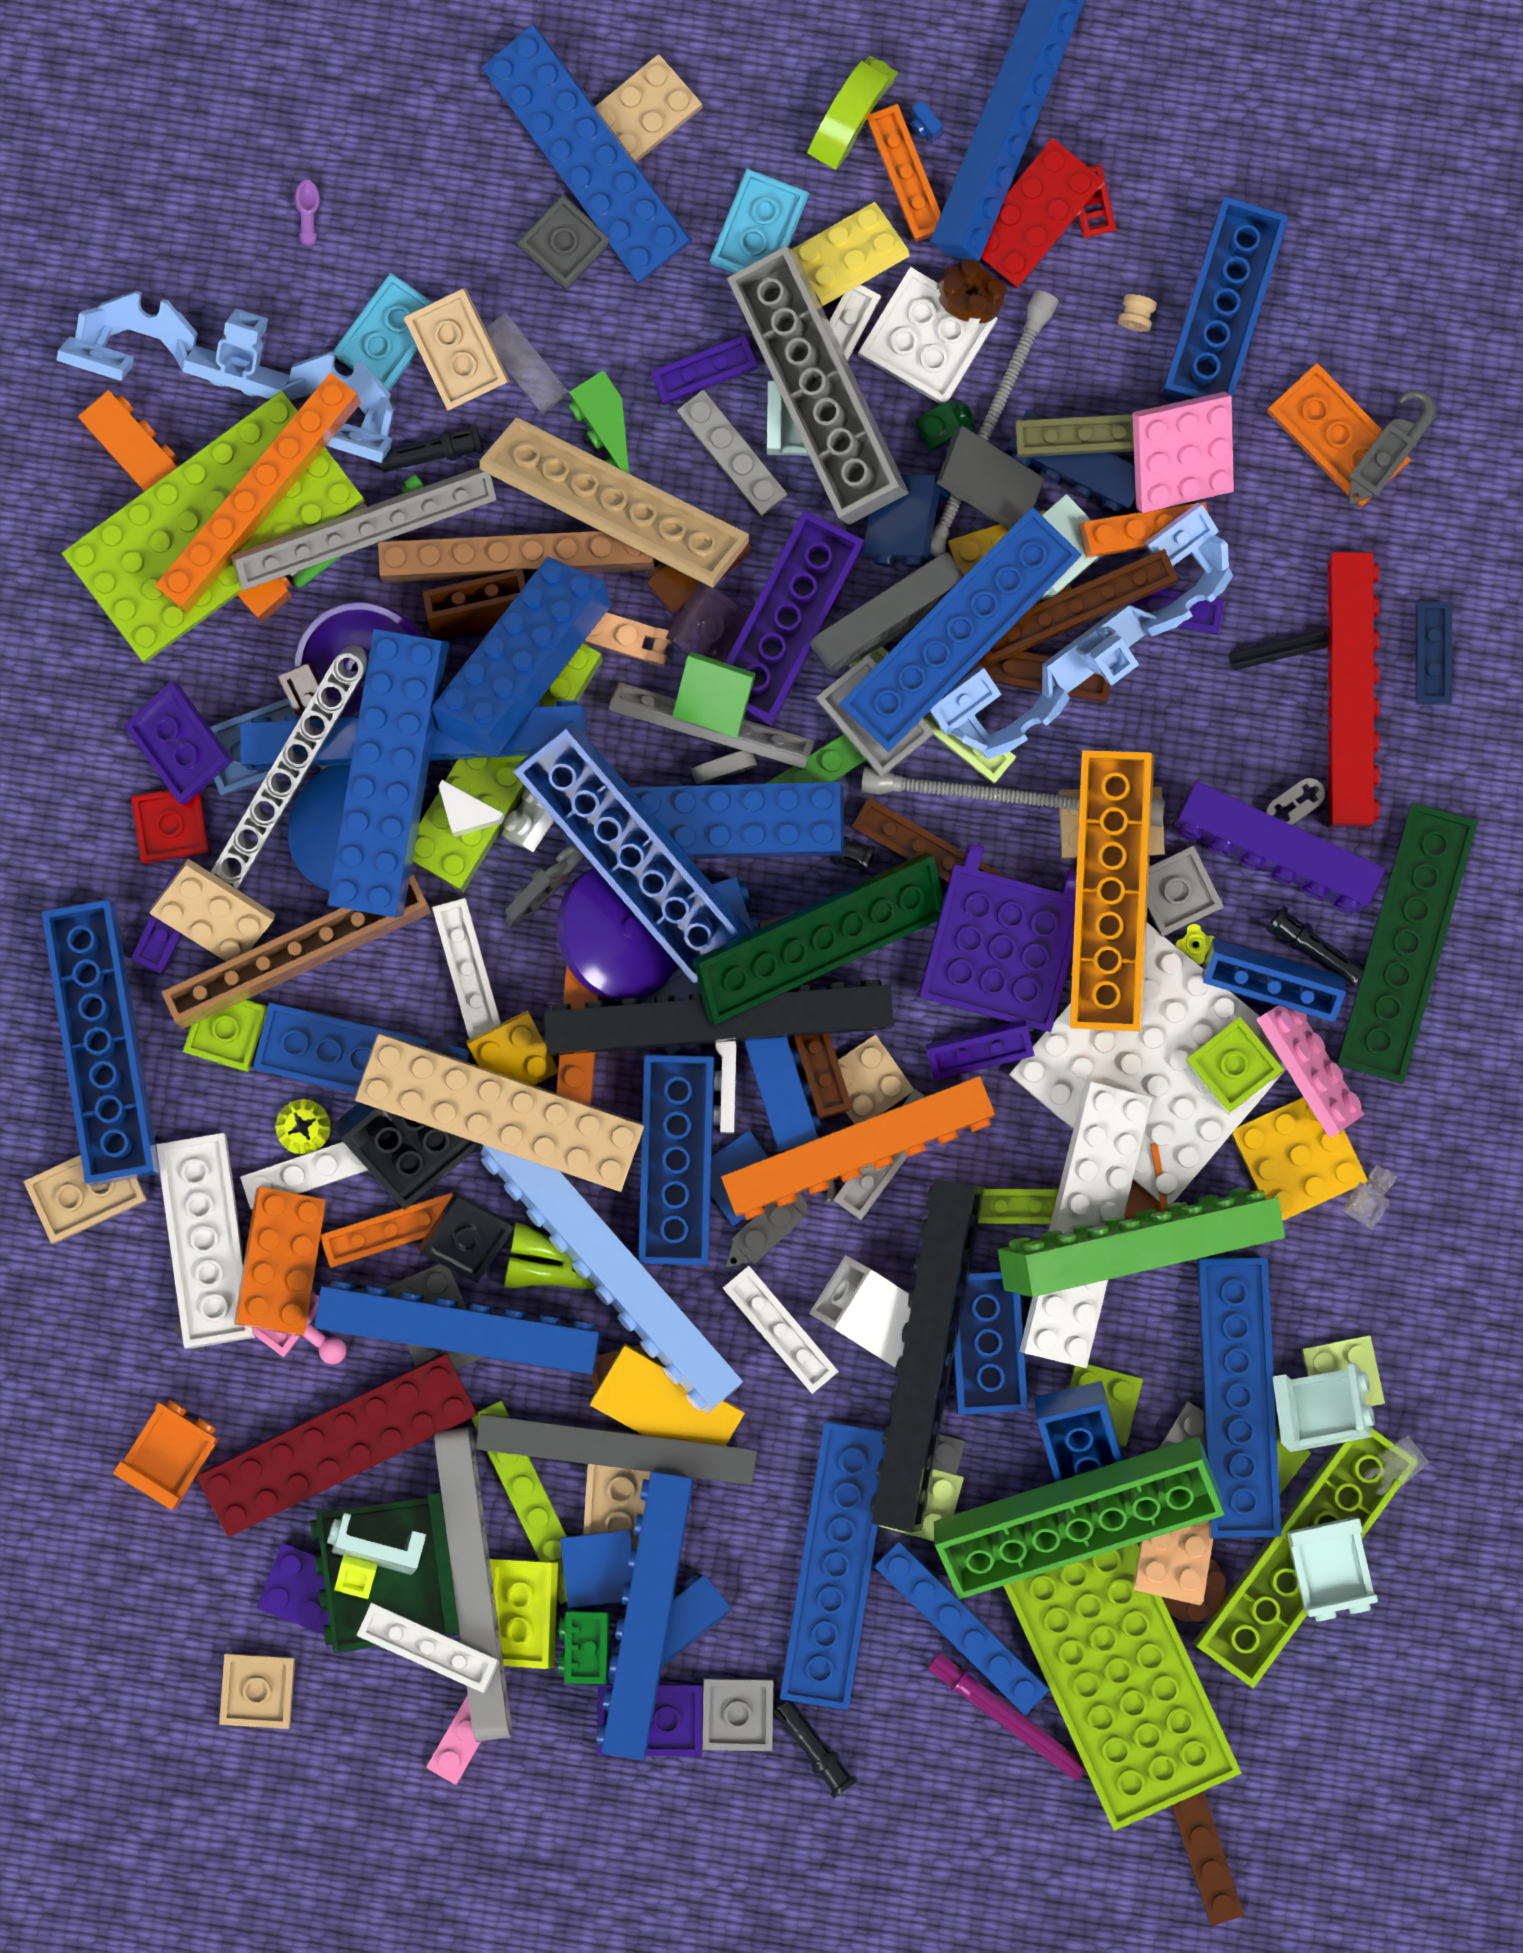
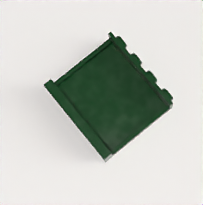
M441 1493L429 1494L427 1498L328 1512L316 1510L317 1519L310 1520L313 1541L320 1540L321 1554L315 1555L317 1576L324 1575L325 1589L319 1590L321 1611L328 1610L330 1624L323 1625L326 1646L332 1645L334 1653L381 1647L356 1636L371 1603L446 1637L459 1636ZM344 1513L351 1514L346 1531L347 1535L404 1550L407 1537L412 1531L426 1534L417 1569L412 1575L377 1566L368 1599L335 1591L343 1556L332 1554L333 1545L327 1543L332 1522H334V1519L340 1520Z

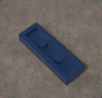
M1418 601L1416 603L1415 705H1450L1452 703V602Z

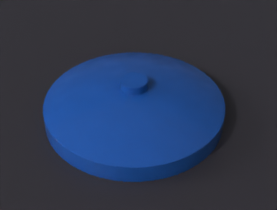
M351 765L328 766L316 774L297 796L288 822V844L294 863L310 882L330 892Z

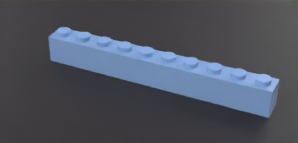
M483 1145L480 1154L483 1156L481 1161L485 1168L493 1175L498 1173L505 1181L504 1188L515 1201L520 1199L528 1208L526 1213L531 1221L538 1227L542 1225L551 1234L549 1240L560 1253L565 1251L574 1261L572 1266L578 1275L583 1279L588 1277L597 1287L595 1293L599 1299L607 1306L611 1303L619 1312L617 1317L620 1323L629 1332L634 1330L642 1339L640 1344L645 1352L652 1358L656 1356L666 1366L663 1368L666 1376L674 1384L680 1383L688 1392L686 1397L698 1411L703 1409L706 1414H709L743 1383L741 1378L560 1171Z

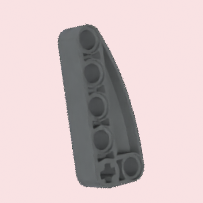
M944 553L816 635L809 645L829 673L836 671L913 629L964 577V574L950 554Z

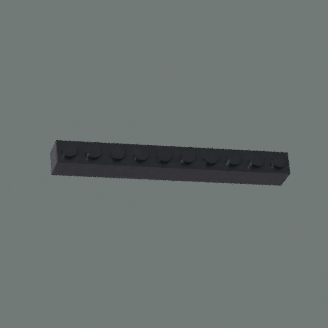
M880 979L861 981V987L847 988V982L826 984V990H813V985H800L793 988L792 992L782 993L716 1025L708 1021L701 993L689 994V1000L675 1001V996L672 995L654 997V1003L640 1004V998L619 1000V1006L607 1007L605 1001L586 1002L585 1008L571 1009V1004L550 1005V1011H544L543 1013L546 1056L887 1030L894 1026L891 984L882 985Z
M935 1179L934 1185L930 1186L927 1193V1204L930 1207L928 1218L923 1221L920 1232L921 1239L923 1240L922 1251L917 1255L914 1264V1272L917 1274L915 1288L911 1289L908 1297V1307L911 1308L909 1322L905 1323L902 1330V1342L905 1344L903 1355L899 1357L895 1369V1374L898 1377L897 1388L891 1394L889 1401V1410L892 1411L890 1425L886 1426L883 1434V1445L886 1448L884 1459L880 1460L877 1467L876 1476L880 1481L878 1492L874 1494L870 1505V1512L873 1514L872 1524L910 1533L921 1531L923 1528L985 1187L947 1179Z

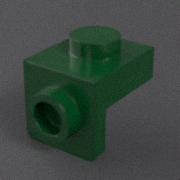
M961 400L946 401L915 419L929 450H935L951 441L955 430L960 426L967 428L971 432L975 430L972 422L973 414L970 408Z

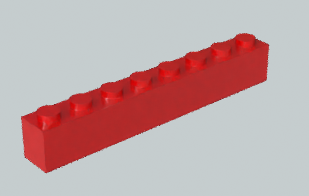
M1332 552L1328 557V828L1369 829L1374 825V820L1379 819V800L1374 799V786L1379 785L1380 776L1379 766L1374 765V752L1379 751V732L1374 731V718L1379 716V698H1374V684L1379 682V664H1374V650L1379 648V631L1373 629V617H1378L1379 597L1373 596V583H1378L1379 563H1373V553Z

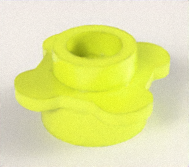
M1191 924L1187 927V934L1183 939L1178 940L1175 946L1196 964L1200 965L1205 961V955L1209 950L1212 938L1215 939V937L1207 936L1203 933L1198 924ZM1197 941L1199 943V947H1193V942Z

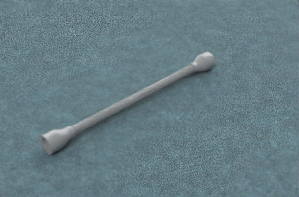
M1035 290L1029 301L1027 321L1023 327L1024 333L1015 349L1012 360H1010L1009 368L1006 369L1007 372H1005V376L1001 380L1000 387L994 396L995 399L992 400L993 403L989 407L990 411L987 412L986 418L978 432L979 434H977V436L989 442V438L993 434L992 430L995 429L1002 413L1001 411H1003V407H1005L1007 402L1006 399L1009 398L1008 395H1010V391L1014 387L1017 376L1023 367L1022 364L1026 360L1036 335H1039L1041 328L1052 318L1059 303V300L1049 293ZM953 493L950 494L951 497H949V501L945 505L942 516L933 529L930 553L937 557L946 553V540L950 534L948 528L951 527L950 524L954 520L953 516H956L962 501Z
M864 766L861 793L880 795L892 791L901 792L906 789V791L910 790L911 792L915 790V792L919 791L920 793L922 791L924 793L928 792V794H931V792L932 794L936 793L937 795L941 793V795L945 794L946 796L948 794L955 797L957 795L958 797L963 796V798L967 796V798L971 797L972 799L976 797V799L980 798L981 800L983 798L985 800L989 799V801L992 799L993 801L997 800L998 802L1002 800V802L1006 801L1007 803L1011 801V803L1015 802L1016 804L1018 802L1025 805L1027 803L1028 805L1032 804L1033 806L1037 804V806L1041 805L1042 807L1044 805L1051 808L1053 806L1054 808L1059 807L1060 809L1063 807V809L1067 808L1068 810L1072 808V810L1076 809L1077 811L1080 808V797L1072 798V796H1069L1068 798L1067 796L1063 797V795L1059 797V795L1054 796V794L1050 796V794L1046 795L1045 793L1041 795V793L1037 794V792L1033 794L1032 792L1028 793V791H1025V793L1024 791L1019 792L1017 790L1015 792V790L1011 791L1010 789L1006 791V789L1002 790V788L998 790V788L993 789V787H990L989 789V787L985 788L984 786L980 788V786L976 787L975 785L971 787V785L967 786V784H964V786L963 784L958 785L956 783L954 785V783L950 784L949 782L945 784V782L941 783L940 781L938 783L936 781L932 782V780H929V782L928 780L924 781L923 779L919 781V779L915 780L914 778L911 780L910 778L906 779L903 775H895L891 772H888L881 778L869 766ZM1152 798L1151 826L1162 827L1165 800Z

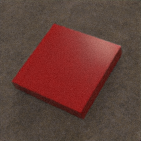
M170 790L131 796L141 864L210 853L201 791L186 805L179 804Z

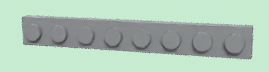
M480 467L233 554L231 558L239 586L242 590H246L496 501L492 478L490 474L480 470Z

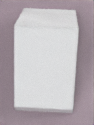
M441 781L439 789L454 837L502 824L505 819L503 813L447 782Z

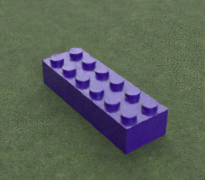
M803 510L725 662L726 664L756 673L745 715L771 728L812 651V647L809 645L810 641L821 633L863 551L865 540Z
M1198 781L1189 789L1172 826L1179 829L1177 834L1182 838L1192 842L1200 839L1209 843L1208 849L1224 857H1227L1230 853L1241 858L1239 862L1241 865L1254 871H1259V868L1272 873L1271 878L1287 886L1291 882L1303 887V894L1316 900H1321L1322 897L1335 902L1333 905L1335 909L1352 915L1353 911L1359 913L1370 905L1386 870L1377 864Z

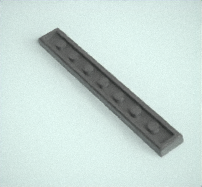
M480 1414L476 1443L477 1450L752 1485L757 1452V1449L489 1414Z

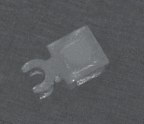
M1405 1435L1378 1456L1385 1465L1381 1468L1369 1469L1363 1477L1365 1480H1370L1373 1476L1380 1475L1383 1483L1375 1492L1378 1495H1382L1390 1489L1391 1480L1396 1478L1403 1485L1426 1467L1429 1461L1410 1437Z

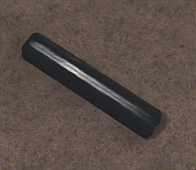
M1321 629L1235 650L1229 654L1230 666L1232 670H1239L1324 649L1329 645V638L1326 631Z

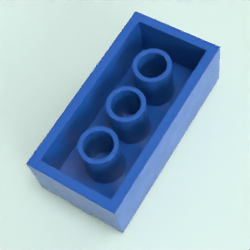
M1001 1272L975 1273L968 1276L953 1358L956 1414L958 1415L1028 1411L1024 1353L1019 1352L1023 1338L1020 1294L1004 1290Z

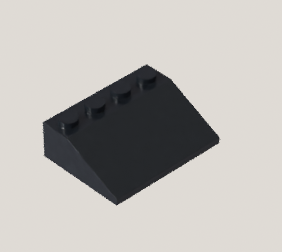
M439 1036L435 1037L425 1046V1048L457 1058ZM361 1102L356 1104L332 1125L339 1138L404 1210L482 1145Z

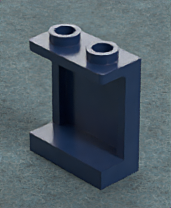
M900 474L909 494L869 514L863 554L875 559L874 564L879 566L894 567L895 562L904 563L907 567L919 569L937 557L930 553L938 499L949 498L950 492L936 483L937 476Z

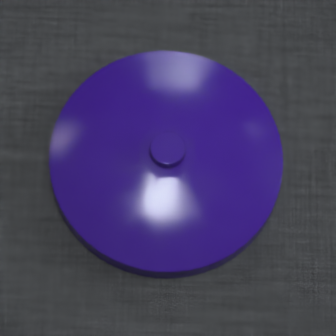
M370 601L347 602L324 612L309 625L299 642L294 668L312 661L322 682L331 664L344 648L356 645L363 648L369 656L373 629L417 637L422 636L404 615L391 607ZM343 659V664L348 670H359L358 664L354 659ZM366 672L339 718L352 717V713L360 712ZM326 688L327 694L331 699H342L341 693L337 688Z
M596 868L582 873L571 883L559 907L557 935L563 958L577 980L591 992L606 999L616 1001L645 997L659 990L670 979L678 964Z

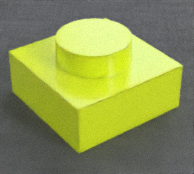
M344 1554L334 1590L368 1599L378 1563Z

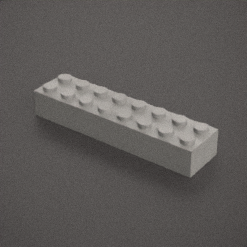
M784 246L728 277L727 280L837 517L850 525L909 494L798 255L788 246Z

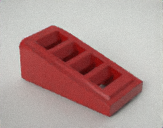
M1102 164L1089 167L1105 181ZM1106 181L1097 192L1098 197L1092 198L1086 205L1090 206L1101 203L1102 210L1086 213L1084 208L1077 216L1083 239L1116 231ZM1104 216L1106 223L1089 227L1087 220Z

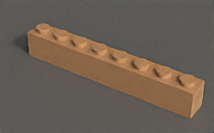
M602 531L378 542L379 575L383 583L479 579L523 569L525 576H533L548 556L584 573L654 569L653 557Z
M411 875L404 915L395 918L340 908L168 988L161 993L174 1022L182 1030L429 915L431 911L414 875Z

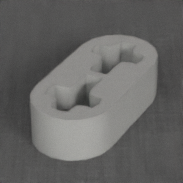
M742 750L698 765L691 769L695 785L702 786L756 767L757 763L753 753Z
M1306 778L1274 799L1267 806L1265 813L1273 816L1276 813L1275 806L1283 809L1291 804L1294 809L1286 815L1288 820L1286 823L1293 825L1323 802L1325 789L1318 780ZM1305 786L1308 790L1311 788L1316 789L1317 793L1313 796L1316 802L1312 803L1308 799L1299 805L1296 799L1304 793L1301 787Z

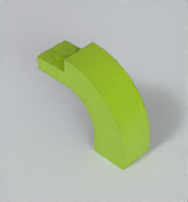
M869 56L865 62L861 60L831 104L807 153L836 170L849 155L866 119L881 97L892 86L899 72L890 68L884 61L877 60L872 56Z

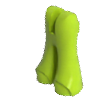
M515 1222L510 1253L553 1259L562 1262V1265H548L509 1257L504 1288L529 1286H561L576 1289L597 1288L588 1277L583 1279L578 1275L572 1266L574 1262L565 1251L560 1253L550 1242L549 1236L527 1225Z

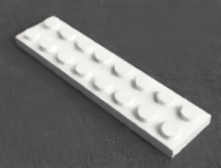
M1085 1081L1049 1231L1060 1230L1062 1234L1073 1232L1072 1227L1075 1225L1093 1223L1094 1227L1105 1225L1104 1219L1124 1216L1152 1102L1151 1097ZM1108 1280L1032 1297L1019 1352L1087 1368Z

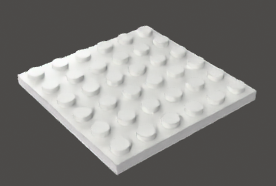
M1147 923L1142 1032L1071 1029L1070 1003L1055 1020L1052 1031H1046L1033 1046L1035 1056L1022 1059L1009 1076L1072 1129H1074L1085 1081L1151 1097L1152 1102L1133 1181L1157 1201H1160L1158 1191L1166 1194L1167 1202L1171 1204L1286 1071V1067L1256 1019L1260 1016L1230 991L1203 983V969ZM1241 1017L1284 1071L1237 1109L1228 1114L1185 1060L1233 1021ZM1152 1143L1158 1144L1163 1173L1158 1176L1157 1180L1150 1147Z

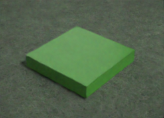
M690 652L687 657L672 717L737 738L741 731L756 673Z

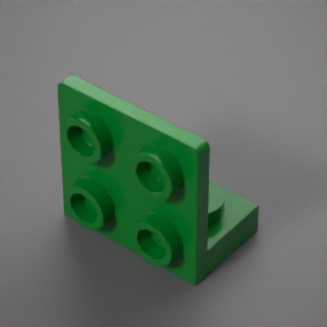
M574 1607L566 1611L565 1618H560L559 1637L560 1639H565V1652L559 1655V1674H564V1683L607 1684L609 1612L582 1611V1607Z

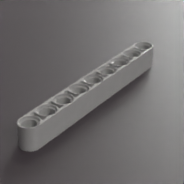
M356 645L348 646L335 658L210 873L238 890L367 671L369 656L363 648ZM343 659H354L358 664L359 670H348L343 664ZM326 688H337L341 693L342 699H331L327 694ZM310 716L320 717L324 722L325 728H315L310 722ZM300 744L304 746L308 756H298L293 750V745ZM277 773H284L289 776L291 785L281 784L277 779ZM266 801L272 804L275 813L269 814L264 812L260 802ZM244 830L254 831L258 841L252 842L248 840L244 835ZM227 858L237 859L242 869L232 868Z
M470 1426L435 1432V1449L460 1640L462 1644L500 1660L486 1693L467 1686L473 1736L476 1742L510 1738L512 1736V1723L474 1437Z

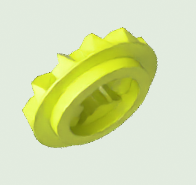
M300 1099L289 1102L279 1112L275 1129L279 1142L287 1150L296 1154H309L317 1151L326 1143L330 1135L331 1124L327 1112L321 1105L311 1100ZM295 1114L304 1121L316 1119L308 1127L310 1140L301 1132L289 1133L297 1126Z

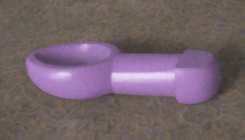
M303 180L298 185L294 198L295 206L301 214L300 242L304 246L309 247L314 245L317 239L314 228V213L320 205V196L318 189L312 181Z

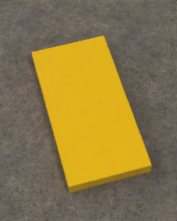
M624 1343L592 1397L590 1406L640 1434L721 1445L728 1443L745 1414L744 1410L724 1400L709 1414H706L703 1409L698 1411L688 1401L686 1389L680 1383L674 1384L663 1371V1368L666 1366Z

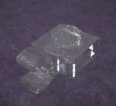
M1376 1165L1369 1174V1184L1359 1182L1342 1208V1211L1366 1228L1373 1230L1391 1202L1384 1195L1394 1184L1397 1176L1389 1170Z

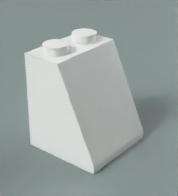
M845 1255L809 1314L895 1368L899 1357L903 1355L905 1343L902 1342V1330L905 1323L909 1322L911 1308L908 1307L909 1293L870 1268Z

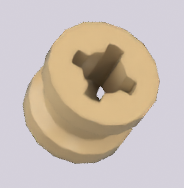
M1125 295L1123 300L1125 309L1119 315L1118 324L1134 331H1150L1152 325L1150 315L1155 312L1157 303L1141 295Z

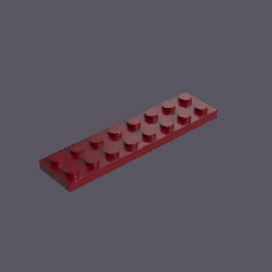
M446 1351L198 1473L196 1477L227 1537H230L434 1437L435 1432L446 1431L476 1416L477 1410Z

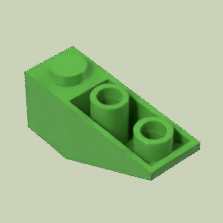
M602 370L569 392L572 402L568 404V407L578 422L584 419L590 428V431L586 433L597 450L602 447L609 457L605 462L629 474L622 397L604 370Z

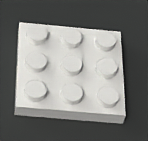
M910 267L859 350L858 356L937 403L943 404L952 397L998 318L996 317L987 323H979L980 319L971 317L968 322L957 319L940 304L938 299L940 292L939 289L937 290L938 283Z

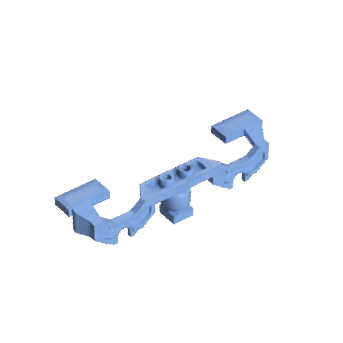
M134 291L105 301L97 308L80 312L75 338L69 336L58 350L57 361L122 381L133 366L134 356L105 348L110 336L129 329L160 339L174 355L182 372L207 379L217 386H229L241 390L246 395L261 396L267 399L273 398L281 391L289 400L312 394L331 372L358 394L361 401L359 408L366 416L360 428L344 423L326 446L382 463L391 448L392 438L388 437L393 415V408L390 404L391 394L363 362L357 360L353 373L348 376H343L336 371L334 367L336 353L333 352L320 356L317 355L295 363L291 368L290 375L259 366L263 349L261 337L266 331L268 318L243 310L235 309L225 323L224 336L219 341L217 352L196 346L198 333L168 300L162 299L158 314L150 315L145 313L141 307L142 292Z
M1197 502L1144 542L1150 554L1165 549L1172 566L1191 553L1204 571V574L1193 588L1169 606L1151 613L1132 605H1126L1108 614L1042 664V695L1034 707L1006 728L991 734L986 732L975 717V714L1002 694L982 666H978L962 678L930 711L942 732L946 735L951 733L963 743L976 748L987 759L1010 752L1028 740L1024 733L1031 726L1040 723L1047 726L1069 701L1070 697L1067 693L1094 673L1103 676L1108 684L1113 685L1136 668L1139 664L1129 650V647L1146 634L1155 636L1176 628L1193 616L1189 610L1192 605L1199 601L1207 600L1212 602L1225 590L1234 575L1229 569L1228 544L1225 540L1215 536L1219 531L1204 506Z

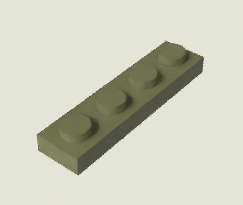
M1133 414L1015 421L1017 457L1134 451Z

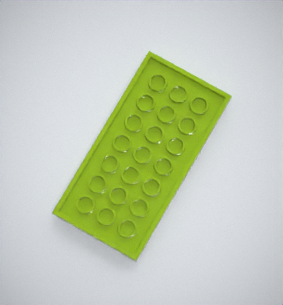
M283 391L279 392L61 553L144 664L244 591L239 586L232 560L188 614L162 595L155 587V584L298 412ZM324 447L239 552L346 515L365 500Z
M1137 1543L1004 1585L1113 1831L1242 1774L1162 1597L1132 1590L1139 1553Z

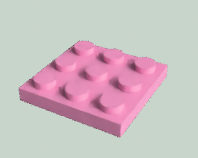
M1220 392L1133 412L1137 510L1145 513L1234 492L1232 398L1230 394Z

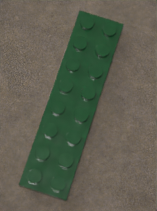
M1410 803L1364 963V973L1360 977L1336 1061L1338 1066L1401 1085L1404 1084L1478 821L1418 803Z
M925 852L692 959L708 1021L714 1025L937 922L943 903V894L934 855Z

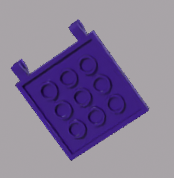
M972 843L967 844L963 866L952 865L918 997L1013 1023L1026 1020L1028 1027L1051 1032L1073 952L1077 872L1066 870L1062 882L1061 893L979 871L978 868L984 847Z

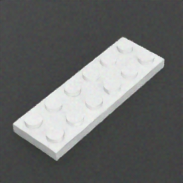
M219 1133L156 1144L184 1348L192 1349L255 1338L254 1328L234 1324L244 1257L226 1134Z

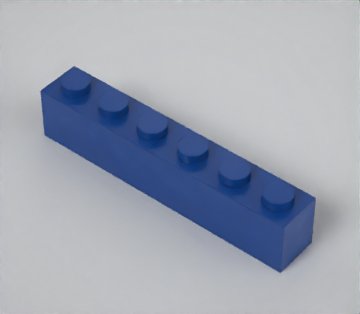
M900 1538L875 1562L874 1567L1024 1715L1049 1691L1048 1684L962 1599L959 1600L957 1594Z

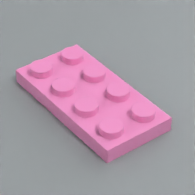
M1277 1006L1256 1019L1329 1138L1365 1115L1361 1109L1359 1098L1356 1094L1350 1092L1343 1080L1341 1069L1336 1063L1331 1061L1325 1051V1044L1322 1038L1313 1032L1307 1022V1015L1305 1013Z

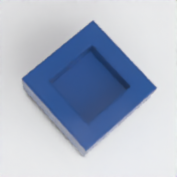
M923 100L912 107V121H910L913 130L920 138L926 137L932 144L942 136L943 125Z

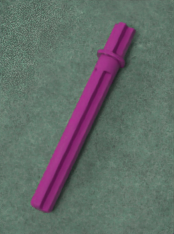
M938 1653L931 1661L927 1669L949 1685L952 1693L957 1691L1073 1780L1078 1781L1085 1774L1086 1769L1080 1758L968 1674L969 1670L967 1668L963 1671L941 1653Z

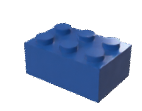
M1102 1381L1034 1397L1036 1420L1055 1482L1125 1460Z

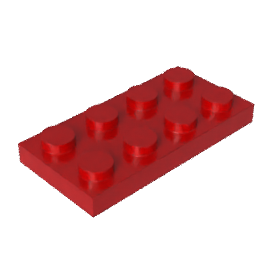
M1052 138L1006 194L981 258L1015 287L1019 288L1104 185L1105 181Z

